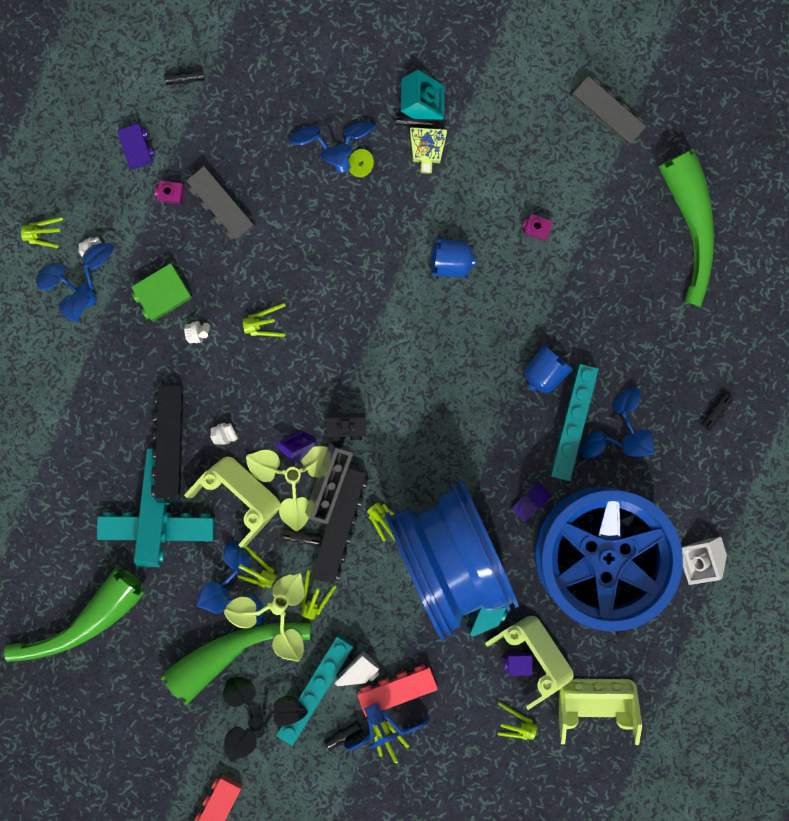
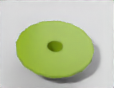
M365 149L354 151L349 157L351 166L349 171L356 177L367 176L374 165L372 154Z

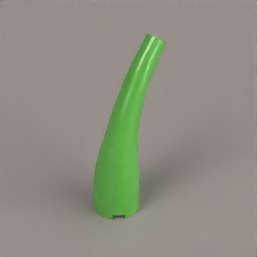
M692 148L686 151V153L677 155L662 163L658 168L687 223L693 240L694 271L691 286H688L684 303L701 307L709 283L713 262L714 224L706 178L700 161Z
M116 567L66 630L53 637L34 643L24 644V642L5 645L4 657L6 662L31 660L54 655L88 641L123 617L146 592V587L141 588L139 586L141 580L128 570L122 573L120 572V567Z
M284 622V632L294 629L301 635L302 640H310L311 623ZM280 623L252 626L219 637L183 657L172 665L160 679L162 681L166 679L168 682L165 686L177 699L183 697L185 699L183 704L187 705L245 648L273 639L276 635L281 634Z

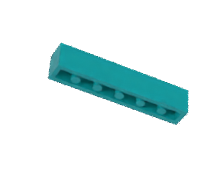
M582 364L577 365L549 475L551 477L567 481L571 480L598 368Z
M147 449L134 557V563L137 566L160 567L161 562H164L165 550H162L163 543H166L167 531H164L165 524L169 522V512L166 511L167 505H170V503H157L154 497L151 496V487L155 485V478H152V467L156 463V459H153V449Z
M103 512V516L97 517V540H137L139 516H134V512H122V516H115V512ZM169 513V522L165 524L164 531H167L166 541H214L215 517H210L211 514L200 513L199 517H191V513H180V517H172V513Z
M337 634L298 698L307 708L308 714L292 725L281 726L276 735L278 738L291 746L294 745L354 646L352 642Z

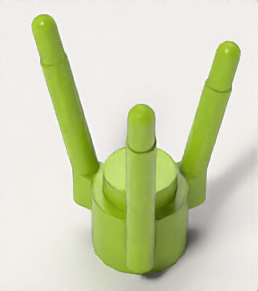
M63 217L23 225L21 227L22 240L29 241V244L59 248L58 244L40 241L37 238H40V233L60 232L61 229H39L38 226L62 221Z
M282 303L259 313L248 315V318L243 319L245 334L251 333V336L285 337V333L258 331L261 329V325L275 322V319L260 321L258 317L285 307L286 304Z
M377 502L367 511L370 515L369 519L373 522L382 541H386V538L377 523L379 521L395 541L391 529L383 520L385 512L389 511L391 515H394V512L385 504L381 506Z
M248 546L244 547L267 571L262 570L259 574L240 564V569L254 575L258 579L242 575L237 577L270 589L277 577L273 573L274 569L269 567Z
M307 570L304 598L300 605L302 609L301 615L315 620L316 615H320L322 608L332 595L336 585L332 586L319 607L318 603H316L320 591L319 588L316 589L312 601L308 600L306 603L310 580V570Z
M499 701L498 705L525 723L522 722L520 727L502 723L501 727L517 731L518 733L498 732L497 734L533 740L537 732V725L532 724L533 720L526 718Z
M384 719L381 726L385 735L389 733L388 729L393 734L396 733L397 730ZM373 725V733L376 734L374 740L377 742L378 736L382 737L378 726ZM399 735L397 738L406 748H409V744ZM385 742L394 763H397L398 760L390 743ZM381 746L377 747L379 756L382 757L383 753L381 750Z

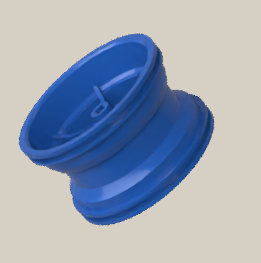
M462 479L457 480L459 485L456 487L453 482L450 483L452 488L440 495L436 500L438 505L418 514L409 509L398 512L396 508L393 509L394 515H391L389 511L385 513L401 556L441 641L446 640L444 634L448 633L450 637L453 636L452 631L460 628L464 615L482 607L487 611H495L506 607L507 611H510L509 605L511 604L515 608L519 607L493 544Z
M594 487L580 490L567 496L548 513L537 535L535 562L538 576L545 590L556 604L573 620L597 630L624 631L649 622L666 608L675 595L681 580L683 553L675 527L666 514L655 504L639 495L616 488ZM605 507L597 537L570 525L580 515L593 509ZM619 508L637 516L649 531L620 538ZM562 536H564L584 557L560 574L557 562L558 548ZM589 541H594L595 548L592 551L586 550V544ZM627 543L629 550L627 553L622 554L620 546ZM655 545L656 563L653 575L650 578L632 559ZM609 554L610 556L604 560L603 557ZM603 572L610 573L608 581L603 582L601 580ZM595 577L599 606L590 605L579 600L566 587ZM618 579L643 590L632 600L614 606Z

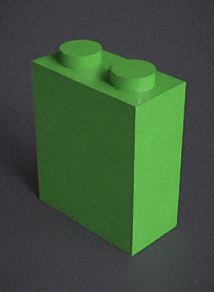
M171 263L131 287L134 291L131 293L133 298L143 306V309H141L146 319L150 318L152 321L157 320L193 298Z

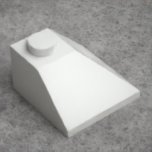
M721 537L706 539L682 547L683 568L689 585L717 581L723 578L727 554Z
M362 651L336 677L335 684L337 686L362 684L368 680L373 681L379 675V666Z

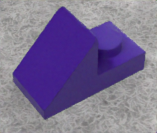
M300 431L279 441L277 448L284 455L299 463L313 448L317 440L308 433Z
M537 482L511 508L525 522L538 509H541L552 495L540 482Z

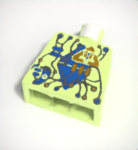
M410 128L413 162H421L420 173L430 174L432 173V163H440L447 130Z

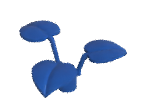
M357 122L349 125L343 131L346 136L345 144H339L334 147H327L320 135H318L321 132L320 128L315 126L299 129L288 141L295 145H304L313 141L314 138L318 139L324 147V150L320 153L321 159L334 165L336 172L343 173L351 168L348 156H350L352 146L349 145V140L365 136L376 127V124Z
M98 243L85 251L82 260L86 263L84 270L88 285L81 284L77 288L62 277L65 267L59 263H53L43 268L36 278V284L42 290H49L55 287L59 280H62L74 290L73 295H67L62 299L59 310L67 319L77 323L86 306H91L97 301V296L92 291L94 286L91 282L88 267L93 270L101 266L110 256L115 246L108 243Z
M635 386L623 391L613 402L614 411L616 413L622 412V416L631 434L624 437L623 444L605 437L603 431L592 432L586 437L580 447V459H592L601 455L606 448V441L620 446L628 456L641 457L655 454L653 434L648 429L639 430L635 433L626 415V412L634 411L640 402V390L638 387Z
M230 540L223 551L224 561L230 568H234L233 573L221 585L215 581L205 584L199 594L197 607L219 614L224 612L227 604L234 600L228 599L229 591L224 586L238 573V569L244 571L239 568L240 564L247 568L250 564L248 552L244 547L241 548L239 546L240 543L236 540ZM251 593L244 595V597H248L255 602V612L263 608L261 601L256 595ZM264 612L260 615H255V625L263 624Z
M377 702L364 709L368 716L367 721L370 734L362 741L344 743L346 750L350 751L371 741L376 737V734L373 733V725H377L382 737H379L377 742L370 744L368 748L379 747L385 742L394 740L399 735L421 729L429 722L430 716L427 714L425 719L413 728L400 729L386 714V711L382 712ZM383 717L398 732L386 737L381 723L384 722Z

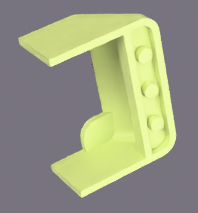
M224 457L208 469L184 496L186 498H193L202 487L214 490L221 483L230 489L250 508L244 516V523L251 531L240 542L239 546L242 548L246 547L278 512L280 501L238 461L232 457Z
M527 616L485 643L489 647L503 637L511 645H519L526 641L547 673L539 679L537 684L542 696L527 705L526 708L528 710L567 685L573 679L571 667L540 620L535 616Z
M572 679L571 682L559 689L561 744H565L567 729L575 728L578 725V717H616L619 727L633 729L635 745H639L642 719L637 686L633 681L628 679Z

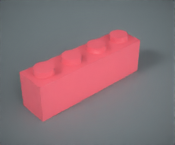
M425 664L416 666L414 668L415 671L408 674L407 671L396 674L397 678L392 680L384 678L378 681L376 686L371 687V684L361 687V691L358 692L357 696L365 717H367L364 709L377 702L383 711L438 690L430 666L425 667Z
M222 775L221 779L216 778L211 788L214 790L212 796L207 795L202 805L205 809L203 813H198L194 821H225L243 785Z

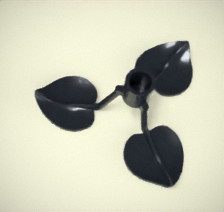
M232 677L227 680L223 690L225 702L233 707H239L245 703L250 717L249 728L244 731L241 727H233L225 736L224 748L229 761L233 762L245 757L255 750L257 746L256 738L264 735L265 728L268 727V723L273 715L275 724L289 726L303 719L308 714L307 708L296 698L283 696L275 701V711L270 712L266 721L263 722L261 718L253 717L248 700L253 699L256 695L253 683L243 677Z

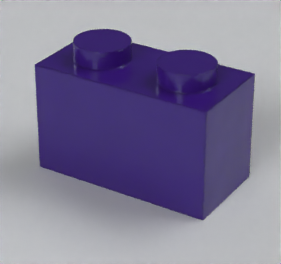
M138 123L117 130L129 168L133 170L154 163L152 157H155L152 146L147 144L146 139H149L146 128H142Z
M529 650L506 651V656L502 657L504 670H507L509 676H532V655Z

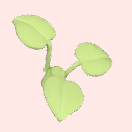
M313 447L301 460L302 465L305 466L304 468L290 467L286 471L277 470L280 466V459L271 450H261L246 456L250 472L259 481L270 482L274 479L275 473L284 474L286 481L292 484L293 499L288 498L281 503L279 514L283 522L294 531L300 530L309 519L305 513L309 501L304 497L296 498L295 484L300 480V473L308 470L310 476L318 477L328 447Z
M301 573L297 575L290 574L276 581L272 589L274 596L272 603L267 604V606L255 612V602L248 597H238L227 605L224 611L225 616L233 625L240 628L254 626L256 624L255 615H260L268 609H271L272 613L276 615H281V634L274 637L272 642L273 650L283 659L301 660L304 652L301 635L294 629L284 632V616L286 615L284 611L288 605H298L304 598Z

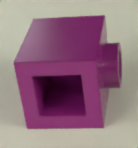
M159 180V185L155 187V197H157L159 202L182 205L185 186L182 183Z
M531 214L530 218H525L522 229H525V235L545 242L553 221Z

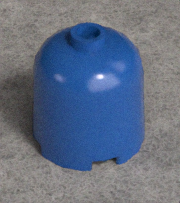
M435 238L437 246L433 245L430 263L434 264V270H430V274L432 276L454 278L467 276L471 271V267L476 265V256H473L471 246L463 241Z
M544 344L526 366L524 375L528 381L527 386L532 391L536 392L539 390L542 393H550L573 369Z

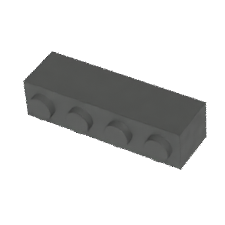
M588 76L571 97L629 147L645 129L644 121L639 116L631 114L627 105L624 103L620 104L615 100L616 97L609 90L605 91L600 87L601 83L597 79H591Z
M204 166L187 180L190 185L187 187L194 197L197 194L202 199L199 203L206 211L210 209L214 213L212 218L218 225L223 224L226 227L224 232L231 240L235 238L238 242L255 227Z
M330 441L305 510L310 520L328 524L353 456V452L348 446Z

